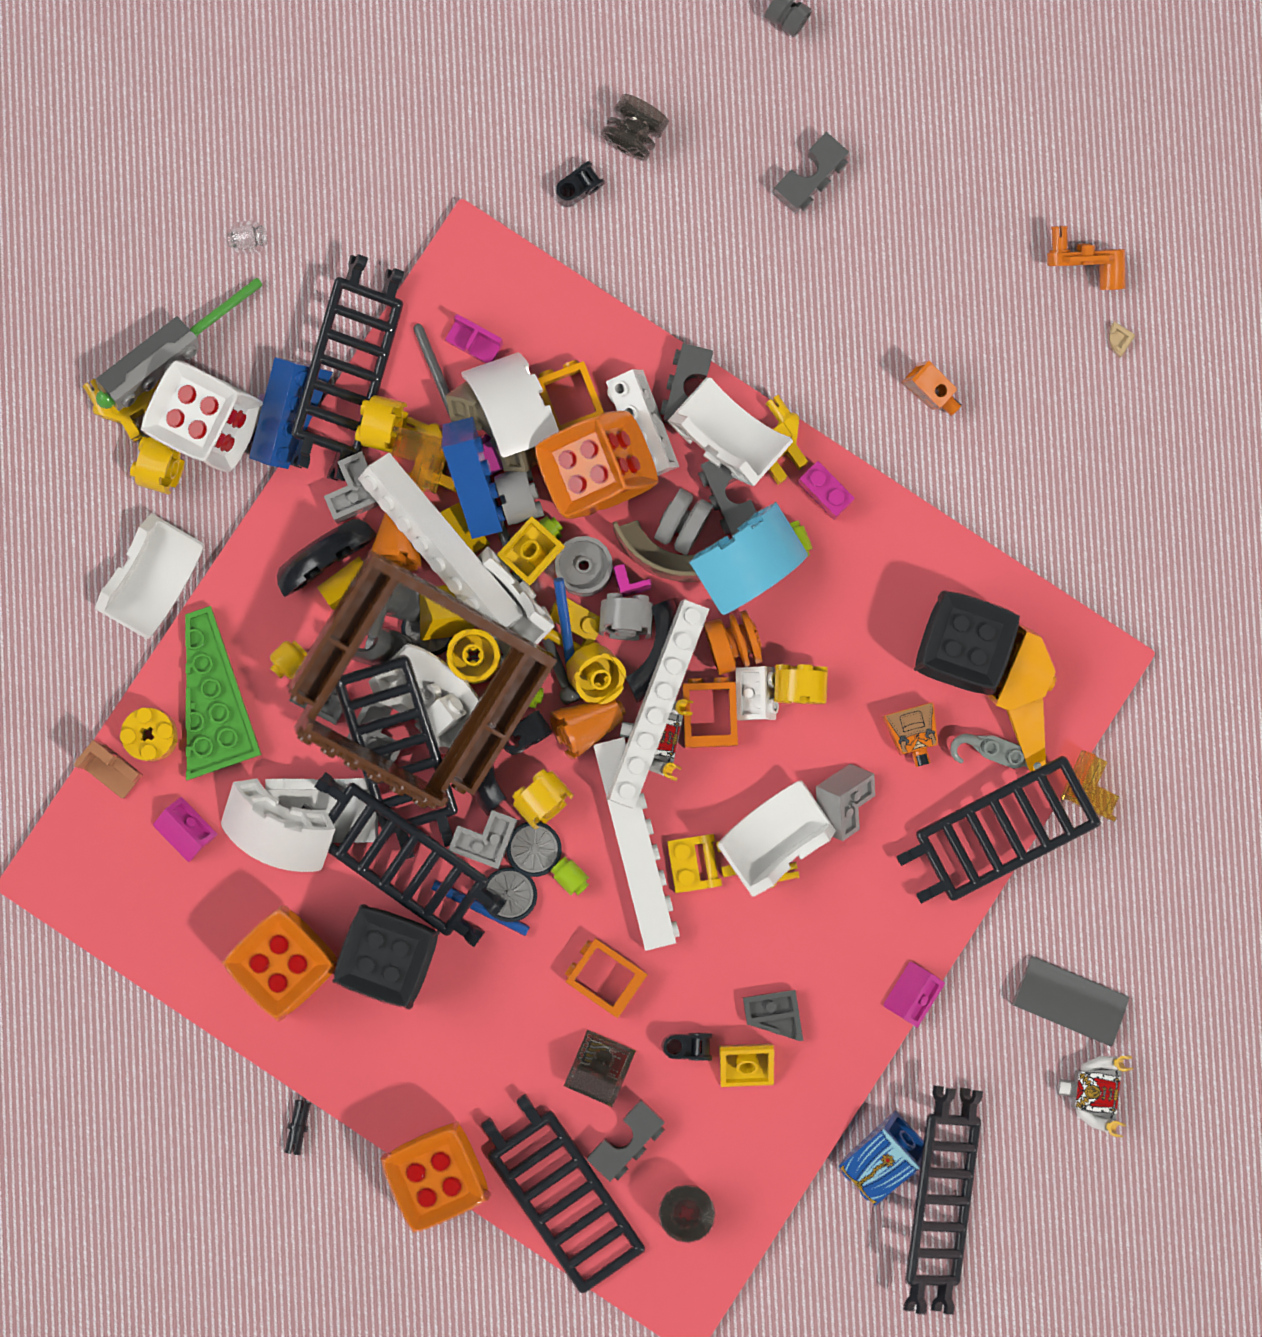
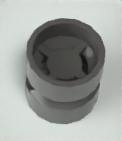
M773 0L767 8L764 17L775 25L782 24V30L794 38L809 19L812 9L801 1L795 3V0Z

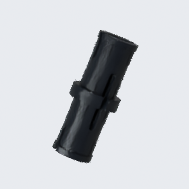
M295 1099L292 1120L287 1126L289 1134L284 1152L291 1154L293 1143H295L293 1155H301L304 1133L308 1131L306 1123L312 1103L305 1101L303 1111L301 1112L302 1100Z

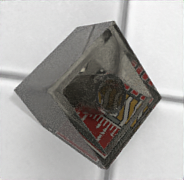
M587 1030L564 1087L613 1107L636 1050Z

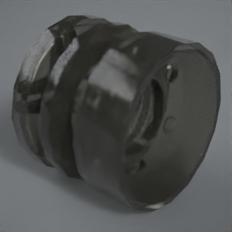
M622 94L614 108V112L620 119L609 117L607 120L609 126L602 128L601 136L619 152L637 160L647 161L650 156L648 150L655 148V143L649 136L660 138L669 124V120L662 112L644 100L633 95Z
M681 1185L672 1188L664 1195L659 1204L658 1216L660 1225L670 1237L677 1241L689 1243L698 1241L709 1233L714 1224L715 1209L713 1201L706 1192L696 1186ZM682 1206L693 1209V1213L690 1214L691 1219L688 1221L684 1217H679V1214L682 1212Z

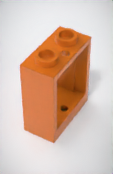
M729 677L714 678V683H704L703 678L688 679V684L682 685L683 699L690 700V691L729 690L731 735L691 736V716L684 715L685 748L738 746L736 682H730ZM690 703L685 706L686 712H690Z
M597 938L593 942L587 940L579 952L583 955L579 963L572 962L564 975L568 977L565 983L618 1019L648 974ZM596 948L635 973L613 1006L575 981Z

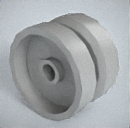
M680 488L673 501L666 508L654 539L667 545L671 542L676 532L679 533L674 544L675 550L687 556L706 523L713 505L701 499L695 504L692 511H689L693 501V494Z
M589 536L575 537L563 544L565 548L555 559L557 578H564L565 590L579 597L593 596L603 591L609 584L613 573L612 557L607 547L598 539ZM588 562L589 567L587 570L583 571L579 568V563L584 564Z

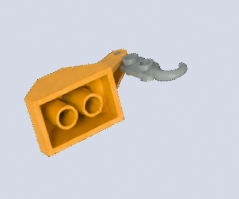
M1022 625L1018 626L1016 638L1003 676L996 687V692L988 696L996 706L1006 709L1019 745L994 735L965 733L957 736L951 743L950 752L955 761L963 763L964 760L958 755L957 749L961 744L967 743L972 745L983 757L1013 769L1026 766L1031 772L1046 764L1043 697L1046 696L1047 691L1053 689L1057 677L1054 676L1056 671L1042 637L1032 629Z

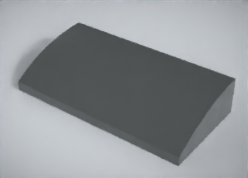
M1031 956L1011 1005L1112 1047L1129 997Z

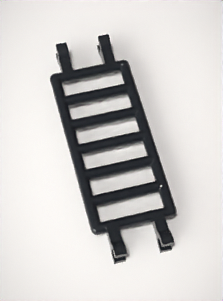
M357 254V256L350 255L346 279L337 277L334 280L291 430V435L300 440L290 465L308 469L313 444L335 451V459L327 478L335 481H345L338 461L361 452L363 446L360 441L355 439L353 446H349L303 430L306 416L308 414L356 431L358 426L361 425L363 415H361L360 421H356L311 405L310 402L314 389L360 406L364 400H370L374 395L378 396L403 308V302L395 298L398 285L402 281L404 271L393 268V270L386 269L385 284L382 292L359 284L362 271L365 269L368 257ZM343 289L392 307L388 322L340 305L339 301ZM335 315L343 316L385 332L381 347L333 330L332 326ZM328 340L336 341L378 357L374 372L324 354ZM321 364L370 381L367 397L318 380Z
M325 772L314 788L329 794L337 800L328 814L333 825L353 796L366 804V807L340 845L336 846L331 842L328 853L433 928L440 931L443 935L449 936L455 930L471 946L475 947L485 931L465 921L463 917L474 901L478 900L493 915L497 916L507 900L499 895H494L484 888L488 882L485 875L357 784L350 783L345 789L336 783L331 775ZM305 803L301 807V809L312 810ZM376 811L385 817L388 822L359 862L347 854V852ZM396 827H399L410 836L383 876L380 877L371 871L369 866ZM420 842L430 849L431 853L402 893L390 883L415 846ZM441 857L451 864L453 868L424 908L412 900V897ZM464 873L475 883L445 923L433 915V913L459 876Z
M933 1085L935 1107L934 1113L928 1114L926 1119L905 1276L906 1284L911 1285L909 1297L904 1303V1311H914L916 1304L915 1313L926 1315L927 1303L924 1299L926 1286H938L937 1297L932 1301L931 1311H942L943 1305V1314L954 1315L953 1286L959 1285L961 1280L981 1128V1119L976 1116L977 1105L982 1101L983 1091L973 1090L971 1097V1089L960 1088V1099L963 1102L961 1115L949 1114L950 1102L955 1098L956 1089L945 1088V1094H943L944 1086ZM936 1125L969 1126L968 1142L935 1140ZM933 1151L966 1153L965 1168L931 1167ZM929 1178L962 1179L961 1195L927 1194ZM926 1205L959 1206L958 1221H924ZM922 1232L956 1233L954 1249L920 1248ZM919 1258L952 1259L951 1274L917 1275Z

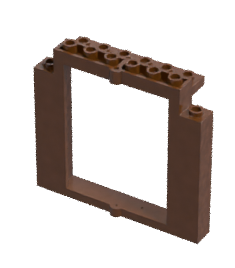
M370 550L287 686L292 700L301 705L308 703L294 726L295 732L298 735L297 738L307 745L316 744L321 747L320 751L331 758L338 756L344 760L343 763L347 767L355 771L359 768L367 772L366 776L376 783L381 781L390 785V790L400 796H403L404 793L409 795L418 806L422 808L429 806L434 810L437 805L444 808L449 800L446 790L451 783V787L462 794H465L466 791L472 795L475 794L554 667L557 659L553 653L377 552ZM399 582L512 646L429 782L315 720Z

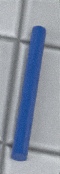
M559 577L553 581L566 664L575 652L564 578Z
M435 880L431 890L436 892L441 882ZM451 888L445 897L460 904L466 895ZM477 900L469 908L526 936L530 928L519 921L504 922L494 918L487 912L484 905Z

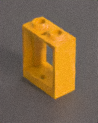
M573 360L564 364V369L556 372L550 369L539 374L538 381L543 389L540 396L545 406L550 405L559 431L604 413L584 361L578 363V360ZM581 372L596 412L559 425L545 385Z

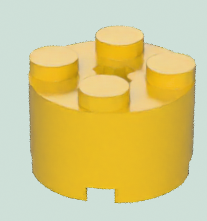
M377 395L372 396L370 400H364L360 410L363 418L361 425L356 430L355 440L360 441L361 445L392 454L396 453L399 447H395L397 440L402 441L405 435L404 426L407 425L408 412L403 411V408L408 407L407 403Z
M142 437L138 447L140 453L137 461H134L131 466L130 476L135 477V482L140 487L169 495L172 493L169 490L170 487L176 488L180 481L185 460L181 459L180 452L152 437Z
M467 629L457 633L451 639L447 649V662L451 671L460 680L471 684L483 683L491 679L499 669L501 651L497 642L489 633L479 629ZM471 650L474 653L480 651L478 655L480 660L478 662L474 660L468 662L470 658L468 653Z
M592 643L580 648L566 663L567 677L570 684L586 702L609 703L616 699L624 688L623 683L626 678V670L623 664L612 651L599 643Z
M777 664L775 669L774 702L826 704L828 667L798 664L797 666Z
M140 708L128 715L123 722L120 739L125 750L131 756L139 760L154 762L165 759L174 751L178 742V733L174 720L165 712L154 708ZM146 730H153L152 735L155 736L153 740L146 739Z
M542 769L532 778L534 782L527 789L523 786L512 796L515 799L513 806L534 830L539 828L536 823L542 821L546 824L567 805L564 801L567 796L570 799L574 796L554 771L547 772L545 769Z

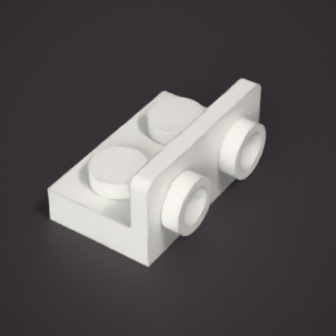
M774 667L736 668L737 720H776L779 705L778 702H774Z

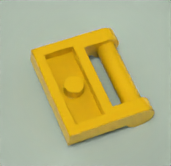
M567 598L571 632L584 639L581 645L573 641L574 652H576L580 648L594 643L599 634L600 617ZM555 601L549 614L553 623L560 625L557 602ZM553 629L543 638L544 640L548 638L563 647L561 634Z
M714 834L667 841L675 893L722 886V880L718 878L714 853ZM703 844L708 876L706 881H700L695 845Z

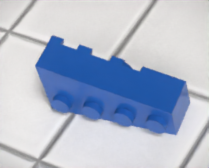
M274 358L249 456L250 459L269 466L289 468L300 440L291 435V430L309 371V364ZM320 368L317 379L328 383L333 372ZM314 389L310 404L317 407L324 392ZM308 414L306 416L303 430L307 429L312 419V416Z
M469 417L443 424L442 448L472 539L502 532V521H505L506 517L502 505L498 506L496 498H499L496 483H492L490 478L492 474L488 459L485 460L483 442L478 435L474 418Z

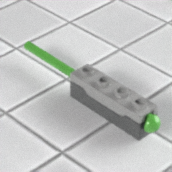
M258 278L252 280L191 328H188L176 316L96 378L99 389L96 395L97 404L104 409L114 406L118 411L124 407L131 406L144 391H150L156 386L157 381L163 377L175 360L184 361L185 359L193 358L198 349H200L198 335L262 287L261 281Z

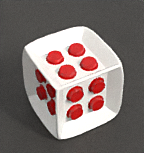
M175 360L163 375L148 405L141 430L155 440L182 454L203 461L208 466L219 471L230 472L241 459L256 430L263 402L184 361Z

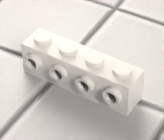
M632 369L606 381L608 396L615 404L616 410L630 412L638 423L653 458L657 475L659 476L678 468V461L644 371Z

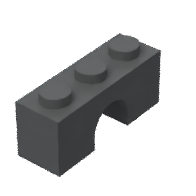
M826 131L808 151L807 157L815 163L817 172L811 177H801L791 169L774 187L773 195L793 213L797 214L800 209L805 211L814 201L812 196L818 190L823 192L831 183L829 178L835 171L839 174L849 162L846 159L848 158L849 151Z
M683 343L681 350L676 349L673 365H677L675 375L670 374L666 388L671 390L669 400H663L660 415H664V423L670 424L668 422L670 417L687 400L688 396L683 389L684 384L692 378H707L713 350Z
M707 461L700 466L699 478L703 487L708 486L712 493L709 496V500L713 505L714 511L719 510L723 519L719 520L724 534L730 533L731 538H733L732 536L739 532L737 528L756 513V509L751 500L741 504L731 502L726 496L725 489L730 483L738 479L732 477L731 470L723 464L718 468L710 461Z
M642 1099L623 1118V1121L632 1129L633 1138L631 1142L626 1146L617 1147L605 1138L587 1157V1161L609 1181L614 1177L619 1180L629 1169L625 1165L632 1158L637 1160L646 1151L644 1147L646 1142L650 1138L655 1141L665 1130L662 1127L665 1121Z

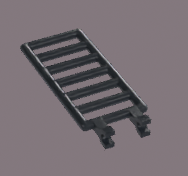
M403 656L342 675L335 689L352 741L365 747L362 738L363 734L418 718L422 733L374 747L370 750L379 756H384L426 743L430 758L401 766V768L412 774L433 767L436 771L442 761V757L410 658ZM402 668L406 680L405 684L350 700L346 685ZM410 693L414 708L358 725L354 710ZM362 770L369 793L389 808L412 801L413 798L405 793L403 796L395 795L382 799L378 784L384 782H374L366 776L367 772ZM451 785L446 790L449 799L446 807L406 819L416 827L437 821L444 847L450 846L453 839V833L447 817L453 816L458 812ZM376 812L382 830L388 820ZM396 827L392 834L396 833L400 848H402L409 835L399 827ZM414 849L407 859L414 857Z
M1060 756L921 828L916 832V837L920 844L897 855V859L900 865L903 866L926 854L940 882L916 894L921 904L943 892H946L951 901H956L1098 828L1101 821L1067 757ZM1060 768L1088 821L1076 827H1073L1047 778V775ZM1035 781L1038 782L1064 831L1063 834L1051 840L1023 790L1024 787ZM1012 793L1015 795L1040 843L1039 846L1028 852L1023 847L999 801ZM989 805L1017 856L1002 864L975 813ZM964 818H967L993 870L981 876L975 870L952 824ZM941 830L946 835L969 879V882L958 888L954 887L929 839V836Z
M525 1093L516 1101L531 1122L523 1129L505 1140L491 1118L482 1123L481 1127L496 1146L488 1152V1159L580 1293H586L645 1251V1246L554 1112L547 1111L540 1116ZM549 1124L557 1137L509 1170L501 1156ZM564 1146L572 1159L524 1192L515 1179ZM579 1168L587 1181L539 1214L530 1201ZM594 1190L602 1204L554 1236L545 1223ZM609 1212L617 1226L569 1258L560 1245ZM624 1234L632 1248L584 1280L575 1267Z

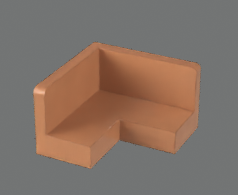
M92 740L73 764L76 768L88 771L120 798H125L143 776L142 773L107 745L96 740Z

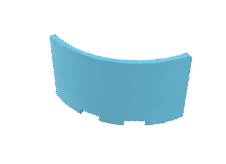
M777 502L754 513L745 523L737 528L739 532L734 534L732 539L725 536L698 552L689 562L723 615L737 609L775 585L798 567L808 556Z

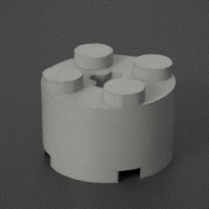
M531 469L527 472L508 471L494 476L508 525L525 522L531 516L534 518L544 516L541 502H535L536 499H539L536 484L529 482L534 480Z
M619 593L607 594V599L601 601L599 634L604 636V632L610 633L609 638L617 640H639V635L645 634V639L651 638L653 604L649 602V596L634 595L633 598H623V595Z

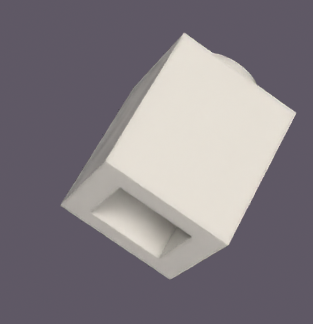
M433 683L427 686L431 691V696L427 691L422 692L421 695L424 703L429 707L427 713L434 735L438 737L450 732L468 714L463 708L461 701L453 693L441 697L440 687Z

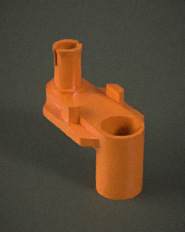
M1051 226L1052 250L1047 253V266L1099 264L1100 290L1126 289L1125 249L1095 250V245L1077 244V251H1070L1067 239L1068 226Z

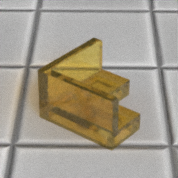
M393 426L392 431L397 435L391 455L414 461L415 465L411 479L421 491L436 494L446 459L442 448V438Z
M1081 750L1073 770L1097 815L1103 819L1115 822L1117 817L1111 814L1120 796L1097 786L1107 761L1096 757L1091 752ZM1067 781L1060 798L1081 808Z

